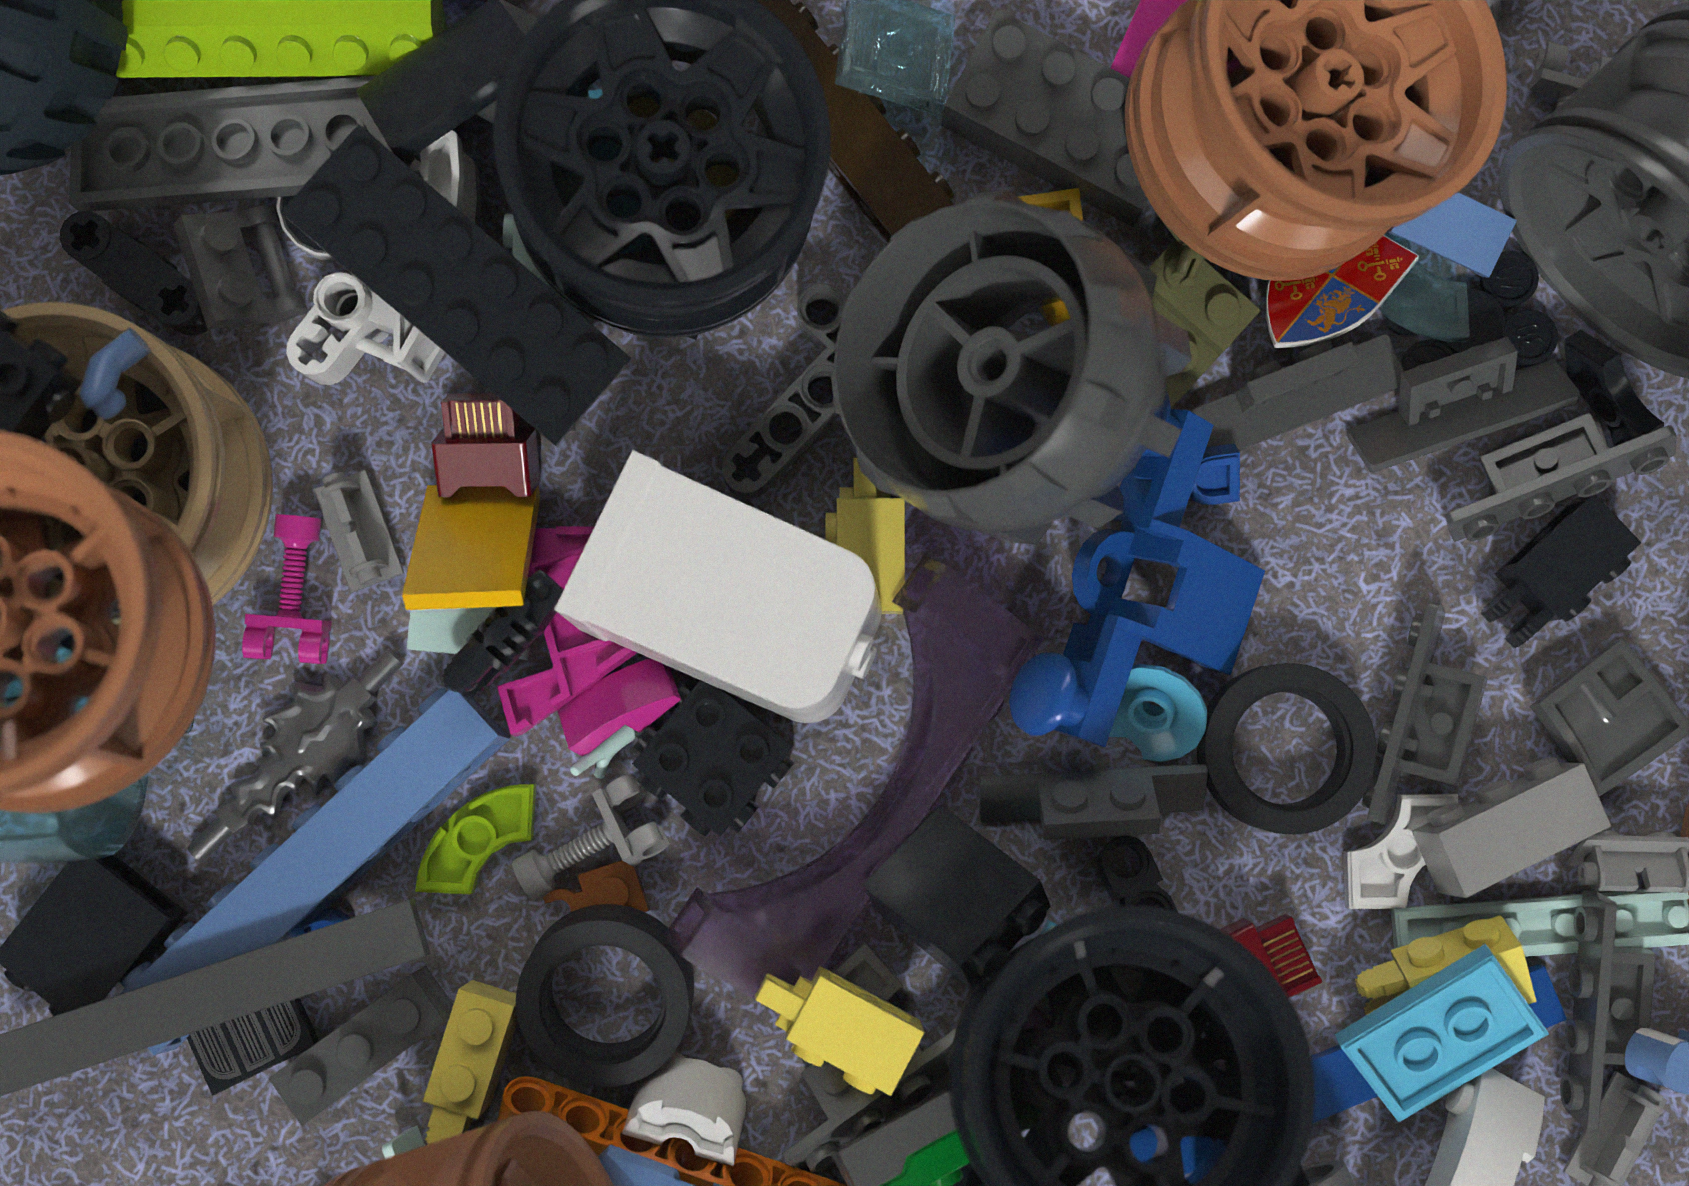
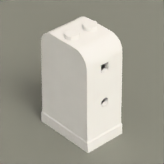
M632 450L554 609L580 631L605 642L610 640L801 723L819 722L830 717L842 705L855 676L861 679L866 677L877 652V647L872 644L882 613L881 602L872 573L867 564L856 554L662 467L659 461Z

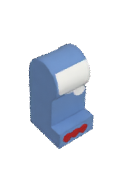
M1640 1028L1629 1039L1625 1051V1066L1629 1074L1664 1086L1675 1092L1689 1095V1032L1680 1029L1678 1038L1650 1028Z

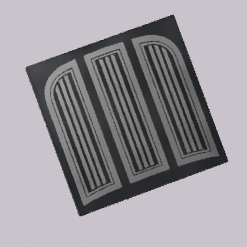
M300 998L191 1033L187 1037L212 1096L308 1050L319 1042Z

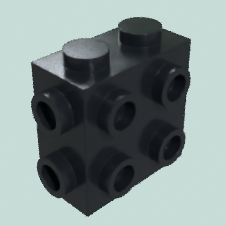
M0 310V431L27 437L39 442L52 423L62 420L69 413L75 402L74 393L83 381L64 368L70 360L67 356L37 337L30 345L15 334L20 324Z
M689 678L678 690L681 700L673 706L676 710L666 723L661 727L654 721L633 746L640 754L632 765L642 772L636 780L659 800L663 801L669 794L685 808L680 814L681 818L706 837L711 830L721 836L729 826L739 833L759 808L751 799L762 785L767 783L774 789L795 762L787 757L794 746L728 692L701 680L696 683L692 678Z

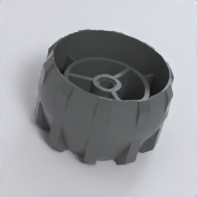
M1009 191L980 192L968 198L965 203L939 209L924 218L919 216L890 238L891 241L870 263L856 287L852 288L841 313L842 321L835 346L834 375H831L835 413L841 415L844 428L858 451L856 455L861 472L878 490L901 497L936 521L964 530L979 531L1011 543L1037 545L1051 527L1052 522L1066 516L1100 528L1123 513V495L1118 484L1132 471L1146 449L1169 458L1182 431L1160 419L1166 396L1167 376L1181 372L1192 360L1189 338L1186 330L1155 311L1152 298L1157 275L1136 257L1119 247L1098 228L1076 218L1067 211L1027 204ZM1063 301L1070 315V319L1025 340L1006 331L1026 314L1047 304ZM1035 424L1043 426L1041 430L1038 431L1032 437Z

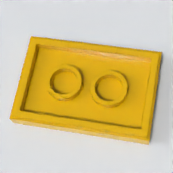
M539 484L534 493L528 497H517L505 486L460 487L451 497H438L437 485H427L402 592L405 609L425 610L523 606L540 503Z

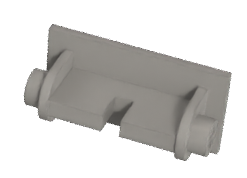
M367 470L345 477L344 472H339L323 478L324 485L313 490L351 593L403 574L404 570Z
M1600 831L1580 842L1569 857L1568 866H1578L1580 884L1589 885L1593 891H1636L1639 887L1636 872H1642L1646 892L1687 893L1689 891V837H1676L1675 834L1670 832H1656L1647 836H1620L1615 831Z
M1615 1071L1601 1096L1598 1130L1584 1129L1563 1172L1588 1186H1623L1659 1115H1662L1667 1099L1642 1084L1640 1085Z

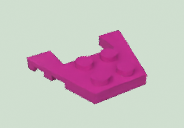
M556 526V529L536 528L528 578L536 571L541 570L565 589L595 527ZM557 612L544 630L553 668L497 686L510 735L516 737L525 734L598 680L637 654V652L610 640L605 642L580 631Z

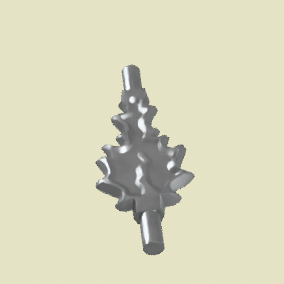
M388 648L360 677L354 675L346 682H343L330 674H325L322 686L300 682L291 683L293 702L264 715L262 718V722L270 724L276 730L274 736L260 743V747L269 750L270 755L258 758L260 768L253 776L231 783L233 796L225 800L215 813L217 818L187 847L190 854L198 861L204 863L233 833L240 834L244 829L253 827L259 813L264 812L271 819L275 820L280 812L285 794L288 791L297 793L303 778L309 782L311 791L318 797L327 778L335 786L338 780L345 774L349 764L352 762H357L361 765L365 764L368 760L364 731L367 728L376 727L378 723L368 707L377 699L375 692L404 665V661L393 650Z

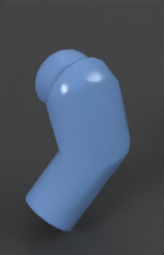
M132 328L126 330L89 359L79 395L86 409L92 407L95 413L102 419H110L124 409L126 406L125 395L115 388L119 377L151 352L146 342Z

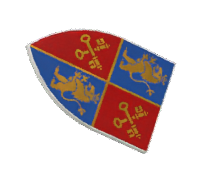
M1383 235L1367 250L1326 273L1301 280H1269L1266 296V320L1274 348L1313 345L1333 339L1356 328L1383 304L1418 261L1419 255Z

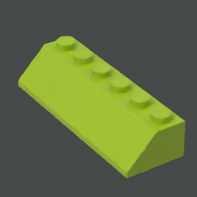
M123 0L121 1L123 24L127 26L126 50H121L116 77L377 76L447 29L443 1Z

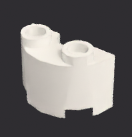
M674 1052L659 1069L638 1082L622 1134L659 1145L668 1138H682L693 1146L695 1150L694 1155L734 1166L746 1113V1098L742 1091L743 1079L736 1070L731 1068H719L704 1060L685 1058L683 1055Z

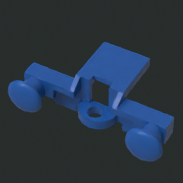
M1167 391L1160 419L1182 430L1170 457L1168 458L1146 449L1137 462L1136 467L1122 480L1119 488L1123 495V513L1112 520L1122 522L1120 530L1104 529L1093 533L1082 544L1075 557L1072 572L1073 591L1079 605L1091 615L1088 624L1073 623L1063 655L1058 652H1044L1036 655L1020 668L1011 684L1009 698L1011 716L1016 726L1029 735L1042 736L1054 730L1077 740L1106 747L1142 639L1211 671L1231 676L1265 570L1188 530L1180 528L1214 425L1189 410L1171 409ZM1104 557L1106 560V570L1103 578L1099 581L1097 578V568L1100 560ZM1135 558L1167 563L1179 568L1165 608L1122 599Z

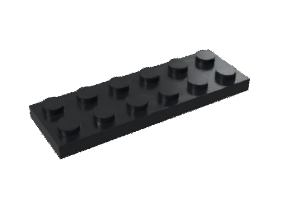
M360 124L353 129L280 212L555 446L562 441L631 361V357Z

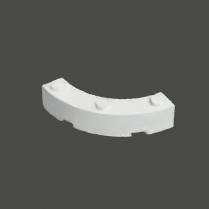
M1492 1068L1448 1093L1445 1107L1449 1111L1447 1121L1425 1186H1514L1521 1161L1528 1163L1535 1157L1542 1125L1545 1097Z

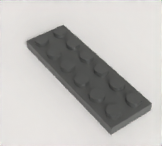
M376 76L112 97L111 100L106 99L95 118L97 124L84 140L75 141L71 145L69 204L78 211H102L295 196L358 124L390 150L356 92L358 88Z

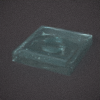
M847 0L834 84L939 116L946 103L956 16L909 0Z

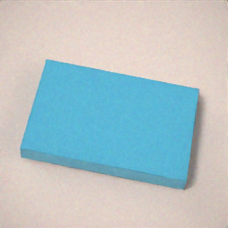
M1486 943L1335 1034L1340 1047L1398 1122L1549 1035L1540 1019Z

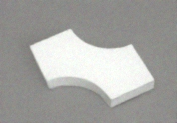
M1397 794L1396 809L1387 829L1372 843L1359 849L1343 851L1345 908H1406L1411 883L1421 868L1426 865L1412 830L1429 823L1428 814L1449 804L1458 803V794Z

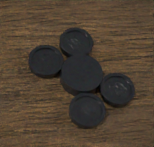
M1517 251L1501 252L1490 277L1480 276L1481 290L1465 289L1458 291L1448 297L1440 306H1438L1435 294L1426 285L1414 281L1398 284L1381 305L1382 319L1387 328L1402 337H1416L1426 332L1434 324L1435 335L1438 341L1423 340L1408 348L1400 362L1403 370L1407 371L1421 364L1430 363L1466 351L1471 347L1483 345L1507 337L1518 350L1517 365L1532 366L1550 357L1558 342L1557 328L1552 319L1543 312L1528 309L1515 313L1505 321L1502 307L1510 308L1521 305L1535 293L1538 287L1539 274L1534 262L1525 254Z

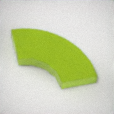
M536 783L510 785L488 791L470 800L457 810L443 826H440L427 846L418 870L415 892L470 895L475 893L479 873L494 853L510 843L533 840Z

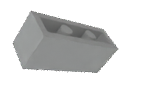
M1557 757L1541 759L1527 765L1523 769L1526 776L1510 783L1509 780H1500L1490 783L1476 791L1478 799L1464 806L1461 803H1453L1429 813L1428 818L1430 822L1412 830V833L1438 893L1467 898L1611 827L1585 764L1559 762Z

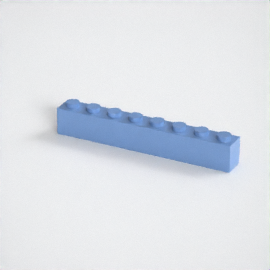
M445 688L435 691L420 705L418 710L422 715L407 729L403 726L396 728L378 744L376 749L380 754L365 768L361 765L352 768L338 780L334 786L338 791L335 796L323 807L320 804L310 807L294 821L292 827L296 832L279 846L277 843H274L261 851L251 861L249 866L253 871L238 885L232 882L213 895L207 902V906L211 910L196 924L190 921L173 932L164 942L168 949L153 964L150 961H146L132 970L122 980L121 985L125 990L120 994L296 937L302 929L309 926L308 924L319 913L329 908L509 741L510 737L474 698L465 697L461 693L450 691V689L447 691ZM190 1034L149 1047L148 1049L153 1055L177 1049L187 1040Z

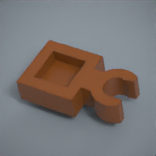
M622 860L580 873L578 879L582 888L581 891L575 892L569 888H557L543 897L545 904L552 903L555 900L567 902L570 906V913L584 907L600 904L623 905L643 912L650 910L637 866L633 867Z

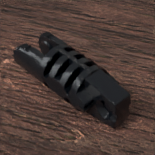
M541 570L531 575L527 579L523 606H506L493 609L488 618L478 625L476 631L466 638L467 643L452 658V662L447 664V668L443 669L444 674L441 676L443 677L442 683H445V687L452 692H458L465 697L471 698L479 696L481 692H484V688L489 687L501 673L505 674L511 668L510 666L522 656L521 654L533 644V641L544 632L557 613L554 609L564 589Z

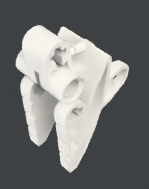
M451 130L420 152L421 163L414 159L409 167L479 227L481 211L479 167L472 158L462 151V141L457 133ZM341 272L329 274L318 283L314 290V306L291 334L286 350L290 364L297 371L322 385H332L343 380L365 352L408 371L420 382L426 383L445 353L354 275ZM332 326L345 335L342 340L329 332ZM389 334L393 336V347L381 344ZM318 347L328 354L322 363L312 356Z

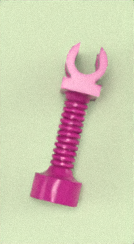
M275 514L273 537L282 540L284 547H286L284 549L286 554L283 555V558L286 560H283L284 566H282V569L285 571H282L283 577H281V580L283 582L280 585L283 588H280L282 593L279 595L282 599H279L281 604L278 606L281 610H278L275 616L245 614L244 624H246L242 640L244 658L271 660L275 638L274 627L302 629L298 645L299 663H327L330 643L329 631H331L332 621L304 619L301 616V612H299L302 609L299 605L302 604L300 599L303 598L300 594L303 593L301 588H304V585L301 583L304 582L302 577H305L303 573L305 571L303 566H306L304 562L306 557L304 555H307L305 550L312 542L320 540L322 519Z

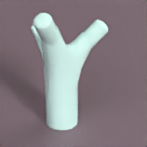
M624 725L589 754L582 756L571 766L570 772L574 776H578L596 763L594 776L603 779L613 756L621 748L643 734L646 728L639 733Z

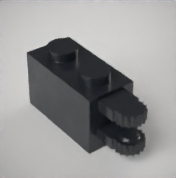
M1596 494L1573 499L1495 573L1506 587L1484 607L1481 614L1488 622H1494L1496 619L1505 616L1511 610V607L1520 600L1530 612L1521 621L1516 623L1505 636V640L1513 648L1519 647L1533 637L1549 621L1563 619L1564 622H1567L1580 614L1591 602V598L1587 594L1601 581L1607 584L1620 576L1632 562L1627 556L1642 542Z

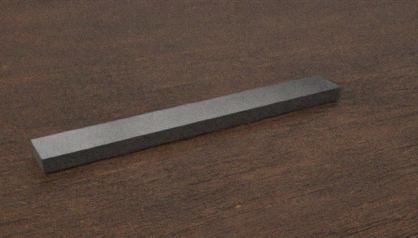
M408 899L0 1034V1097L430 955L415 899Z

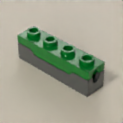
M1050 1058L1047 1065L1048 1077L1055 1086L1063 1089L1065 1088L1062 1085L1063 1081ZM949 1086L830 1151L847 1186H951L964 1177L960 1168L970 1163L956 1132L951 1113ZM1011 1097L1016 1121L1021 1133H1023L1032 1126L1038 1115V1110L1032 1104Z

